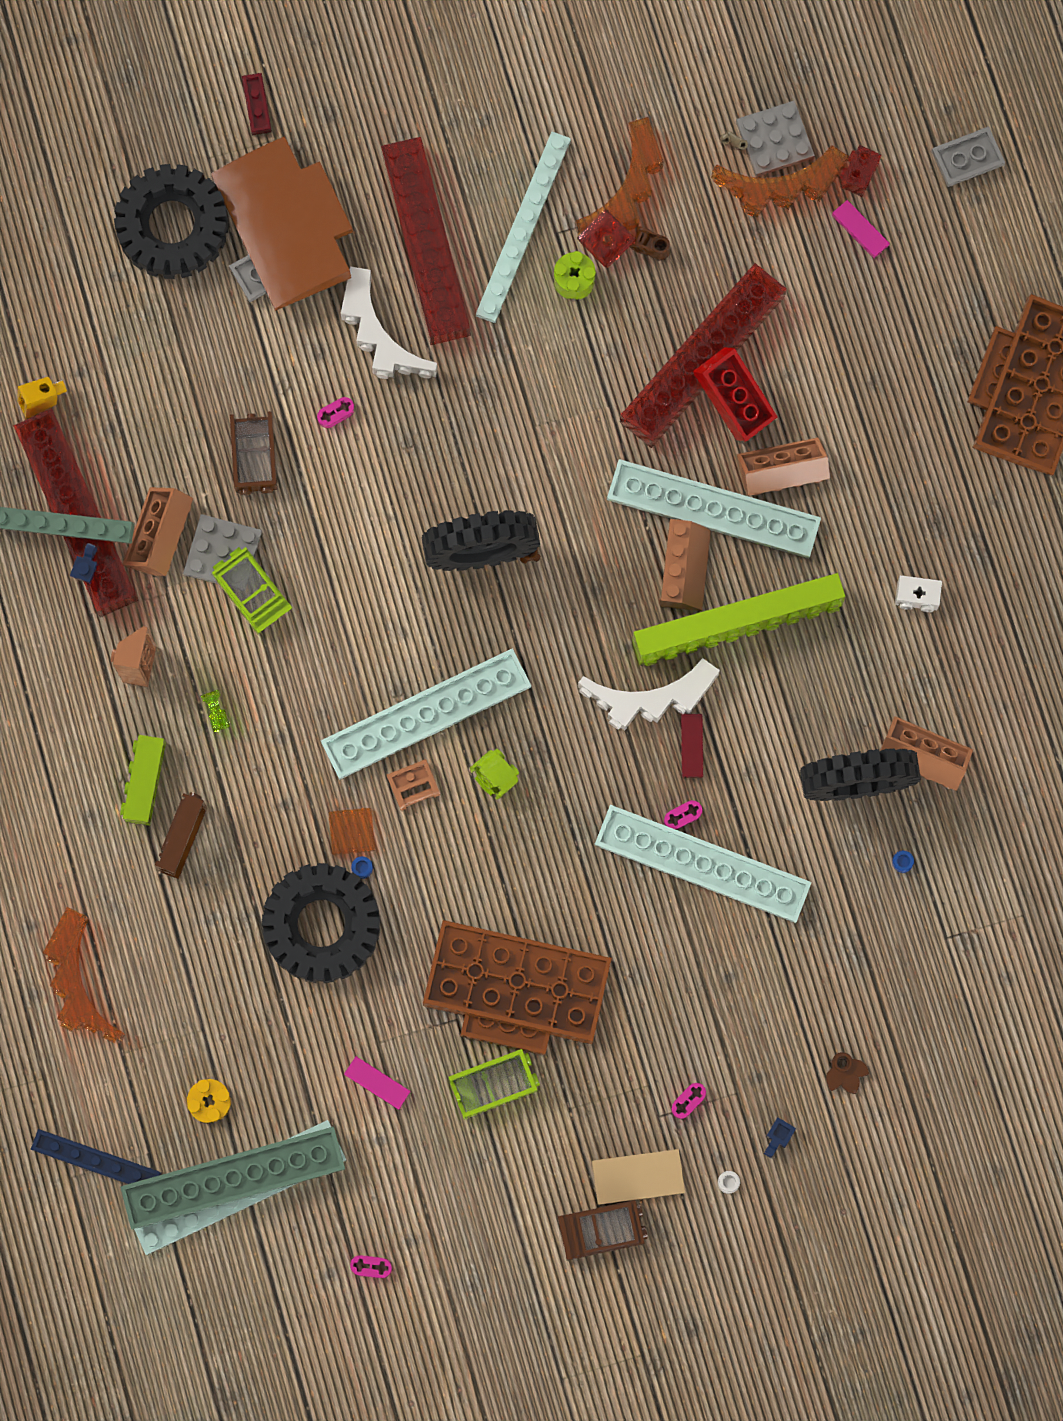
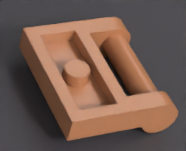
M426 759L386 775L400 811L429 797L440 796L439 789ZM429 783V789L404 799L402 798L401 793Z

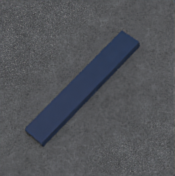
M41 1129L37 1130L30 1149L126 1184L162 1175V1172Z

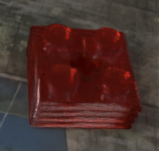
M607 209L577 237L579 242L605 268L613 264L636 240ZM608 236L610 240L608 242L603 241V237Z

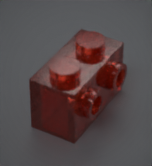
M859 145L857 151L852 150L848 158L850 164L848 168H843L839 177L842 180L840 187L863 197L882 155L862 145Z

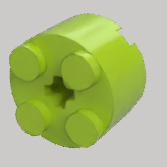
M579 251L563 255L554 267V286L557 292L567 299L578 300L588 296L595 284L596 270L594 263L588 256Z
M499 749L489 750L470 767L471 773L475 771L477 774L474 778L476 782L490 796L495 794V799L497 800L518 783L517 776L519 775L518 769L512 764L509 765L504 760L505 756Z

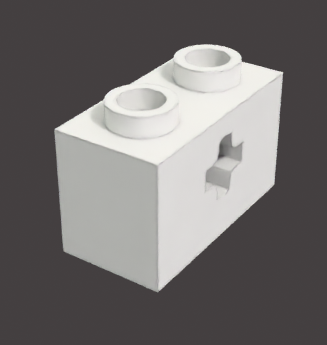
M900 575L897 582L895 605H899L901 609L911 610L912 607L921 608L923 612L937 610L940 605L942 581ZM917 591L920 592V599H918L917 595L915 594Z

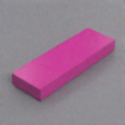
M848 200L832 213L833 218L874 259L889 246L890 243Z
M355 1056L344 1073L346 1077L398 1110L411 1092L357 1056Z

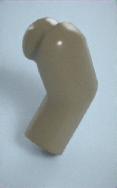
M731 131L725 132L720 137L723 145L730 143L731 146L741 150H745L748 147L746 140L741 139Z

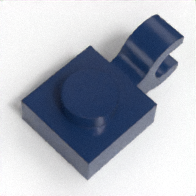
M87 543L83 558L76 557L70 573L71 578L91 584L98 563L93 561L97 552L95 545Z
M777 1117L766 1136L771 1142L766 1148L764 1155L772 1158L779 1145L785 1148L796 1128Z

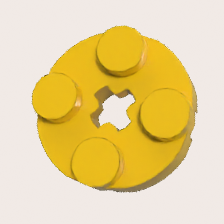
M214 1079L198 1081V1083L192 1086L187 1096L188 1110L195 1119L202 1123H213L223 1119L231 1107L230 1093L221 1082ZM209 1095H212V1100L215 1101V1104L205 1107L204 1097L208 1098Z

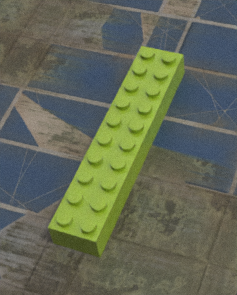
M835 573L634 631L632 643L639 665L645 664V666L656 664L659 659L671 660L678 657L677 654L683 652L692 654L698 651L697 648L706 646L708 649L717 646L718 642L725 640L727 643L736 641L742 635L750 637L758 634L763 629H767V631L779 628L780 624L787 623V625H792L805 617L813 619L818 617L819 613L825 611L834 613L840 610L839 607H842L846 596L839 575Z

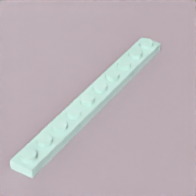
M551 132L477 309V317L496 323L565 157L571 138Z

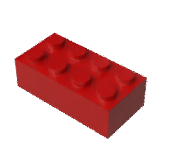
M724 347L693 371L735 440L748 441L778 418L735 348Z

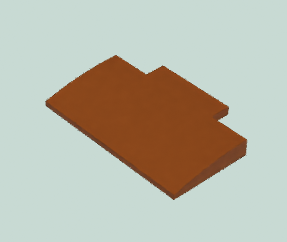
M284 136L241 156L211 173V177L218 191L220 190L229 215L275 311L351 279L350 270L335 240L353 233V228L320 161L300 169Z
M1030 294L1024 305L1015 332L1013 333L998 326H995L967 400V403L986 410L972 448L1051 476L1055 473L1063 451V306Z
M443 920L423 1006L464 1015L460 1037L517 1050L522 1049L523 1051L543 1056L546 1055L550 1035L593 1044L612 958Z

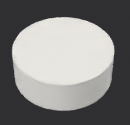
M725 1171L718 1178V1187L723 1193H734L740 1186L739 1176L733 1171Z

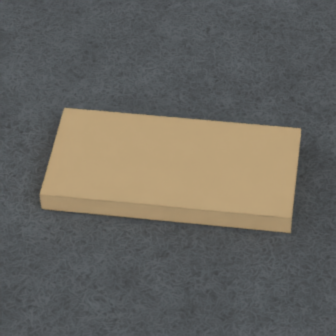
M679 1149L592 1161L598 1205L685 1193Z

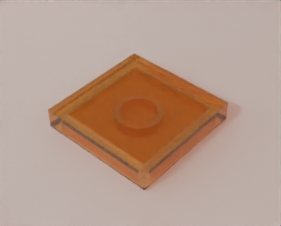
M371 808L328 812L332 855L375 851Z

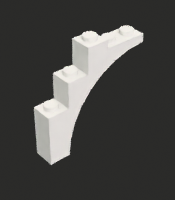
M350 266L351 279L347 280L341 318L348 324L356 325L360 323L356 340L357 347L367 352L376 350L372 366L373 374L378 378L388 379V377L394 378L395 370H398L399 373L405 375L415 373L423 378L436 377L438 370L436 362L421 359L407 352L395 343L382 328L371 303V270Z
M702 658L689 673L665 687L650 691L627 692L613 690L599 685L584 676L578 682V688H580L579 692L585 697H592L597 700L596 704L603 710H611L607 717L610 720L609 724L617 730L621 728L625 731L639 711L642 712L641 716L649 722L653 720L656 723L671 703L674 704V709L681 714H690L718 677L720 670Z

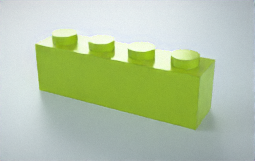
M139 735L138 740H134L132 752L135 753L134 761H130L128 773L131 774L130 782H126L124 790L127 798L126 803L122 802L120 815H123L125 822L151 825L166 741L163 738Z

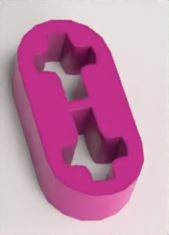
M342 397L319 410L317 419L320 426L330 428L352 416L355 409L353 401L348 397ZM341 404L350 405L348 407L349 411H339L342 408ZM335 413L330 417L331 421H322L323 414H327L328 416H330L331 414Z
M688 801L669 811L664 817V825L679 830L700 818L702 806L697 801ZM689 806L698 808L696 816H693L692 813L685 816L684 813L689 811ZM670 816H673L674 818H677L679 816L682 817L677 821V826H675L673 823H668L670 821Z
M692 1083L672 1104L671 1111L674 1117L678 1119L688 1117L704 1100L706 1096L705 1087L700 1083ZM694 1088V1089L696 1090V1089L700 1088V1089H701L700 1095H701L702 1097L699 1098V1097L696 1096V1097L691 1101V1100L689 1099V1097H690V1096L692 1095V1093H693V1092L691 1091V1089ZM687 1101L689 1104L685 1108L686 1113L681 1112L678 1114L676 1112L678 1109L676 1105H682Z
M359 1255L354 1257L350 1263L352 1272L358 1276L386 1278L392 1272V1265L385 1258ZM359 1259H362L364 1264L370 1265V1269L362 1268L361 1272H358V1269L354 1267V1263H358ZM381 1262H385L388 1271H384L383 1275H380L379 1270L372 1269L373 1265L379 1266Z

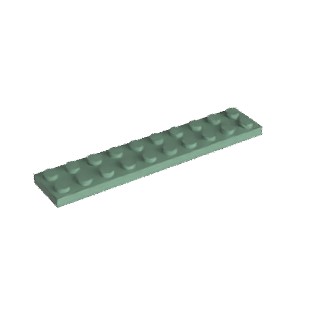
M333 1126L120 1186L130 1227L131 1230L346 1169Z

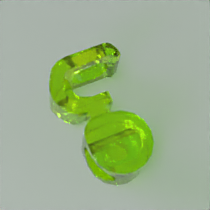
M219 689L200 695L202 701L209 706L211 713L208 716L213 731L217 732L229 728L230 723L226 710L221 709L218 702L221 696Z

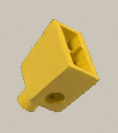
M44 377L18 386L17 402L25 418L28 419L57 405V396L67 392L63 380L52 384L49 377Z

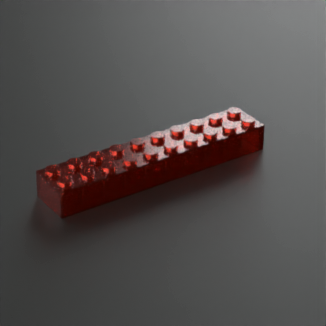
M416 137L382 145V158L430 346L471 336V328L422 138Z
M754 263L621 413L620 423L652 448L703 391L693 371L724 347L735 348L738 351L785 298L787 288Z
M47 410L13 425L52 513L101 518L53 410ZM63 536L74 562L77 556L83 558L87 543L95 545L97 548L93 559L94 562L98 563L91 584L86 582L84 584L100 618L139 601L113 542Z

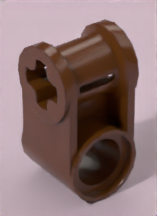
M638 227L636 237L629 247L637 253L645 254L657 260L668 258L670 254L668 238L654 233L645 227ZM659 245L666 247L663 251L656 249Z

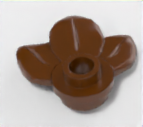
M845 1052L837 1053L832 1059V1068L826 1075L828 1088L830 1091H834L841 1086L845 1091L856 1094L859 1089V1077L867 1076L869 1071L866 1064L861 1060L852 1059ZM839 1060H845L846 1066L840 1067L838 1064Z

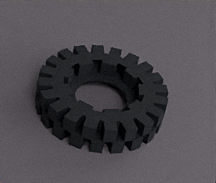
M170 164L160 165V170L154 171V168L151 167L143 171L145 176L142 178L138 175L129 181L130 188L124 187L119 195L121 201L116 202L114 225L122 250L126 257L132 260L133 265L140 270L146 269L147 274L158 277V274H163L164 279H175L176 274H181V277L185 278L192 276L191 271L195 269L198 273L207 268L206 263L209 260L213 263L219 256V248H224L227 240L226 233H228L229 229L225 202L220 190H217L216 184L210 178L205 179L204 174L195 168L191 172L188 170V166L177 164L176 169H171ZM167 201H178L185 204L194 215L192 232L186 239L177 243H165L158 240L152 234L149 227V219L153 210L161 203Z
M504 510L499 514L498 511H490L483 516H480V513L469 515L467 519L464 517L454 518L452 522L445 521L437 524L438 527H431L421 537L426 565L432 567V569H442V571H451L453 569L463 571L470 567L480 569L484 568V565L487 564L491 567L501 565V561L511 562L517 560L516 557L523 558L529 555V552H534L537 550V547H540L539 533L534 515L531 513L526 514L524 511L514 513V510Z
M893 748L881 751L875 749L868 750L865 753L858 751L851 752L850 755L840 754L832 756V758H823L817 760V762L808 763L800 770L804 798L814 801H829L832 799L838 801L850 797L851 799H858L866 795L872 797L880 795L879 793L887 794L896 792V790H903L921 781L917 752L908 749L895 750Z
M317 863V866H310L308 864L299 867L300 870L296 872L291 871L283 876L284 880L276 883L271 890L272 894L266 899L264 915H262L265 943L275 961L283 969L287 970L289 974L298 979L300 977L307 982L313 983L317 981L330 983L335 982L334 980L339 978L345 979L351 976V973L356 969L362 968L366 964L365 961L368 957L372 956L376 948L375 945L379 940L381 923L376 899L367 884H364L355 873L346 871L344 867L338 865L333 867L329 866L328 863ZM317 900H327L336 904L345 917V929L342 936L335 943L326 947H317L307 943L298 930V918L301 911L309 903Z

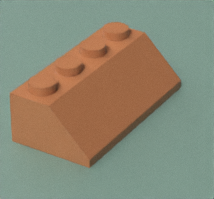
M818 437L737 454L743 485L748 496H756L769 491H780L788 487H800L803 484L819 483L830 479L828 456Z
M150 487L133 533L132 544H129L122 565L147 574L166 576L170 569L174 552L177 549L180 535L184 530L187 515L191 510L193 498L176 488Z
M670 519L660 607L702 611L711 530L692 521Z
M141 627L117 643V648L112 650L111 662H113V666L123 683L148 687L157 646L148 627Z
M896 716L893 718L880 751L893 748L895 750H914L917 752L920 775L923 778L933 780L946 788L956 791L964 777L973 749Z

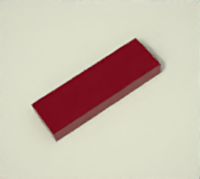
M262 73L242 76L251 134L253 136L271 133L272 129Z
M681 714L682 778H703V714Z

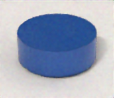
M899 851L892 859L893 868L900 873L910 871L914 865V857L908 851Z
M360 856L354 859L351 869L361 879H365L372 874L373 865L369 858Z

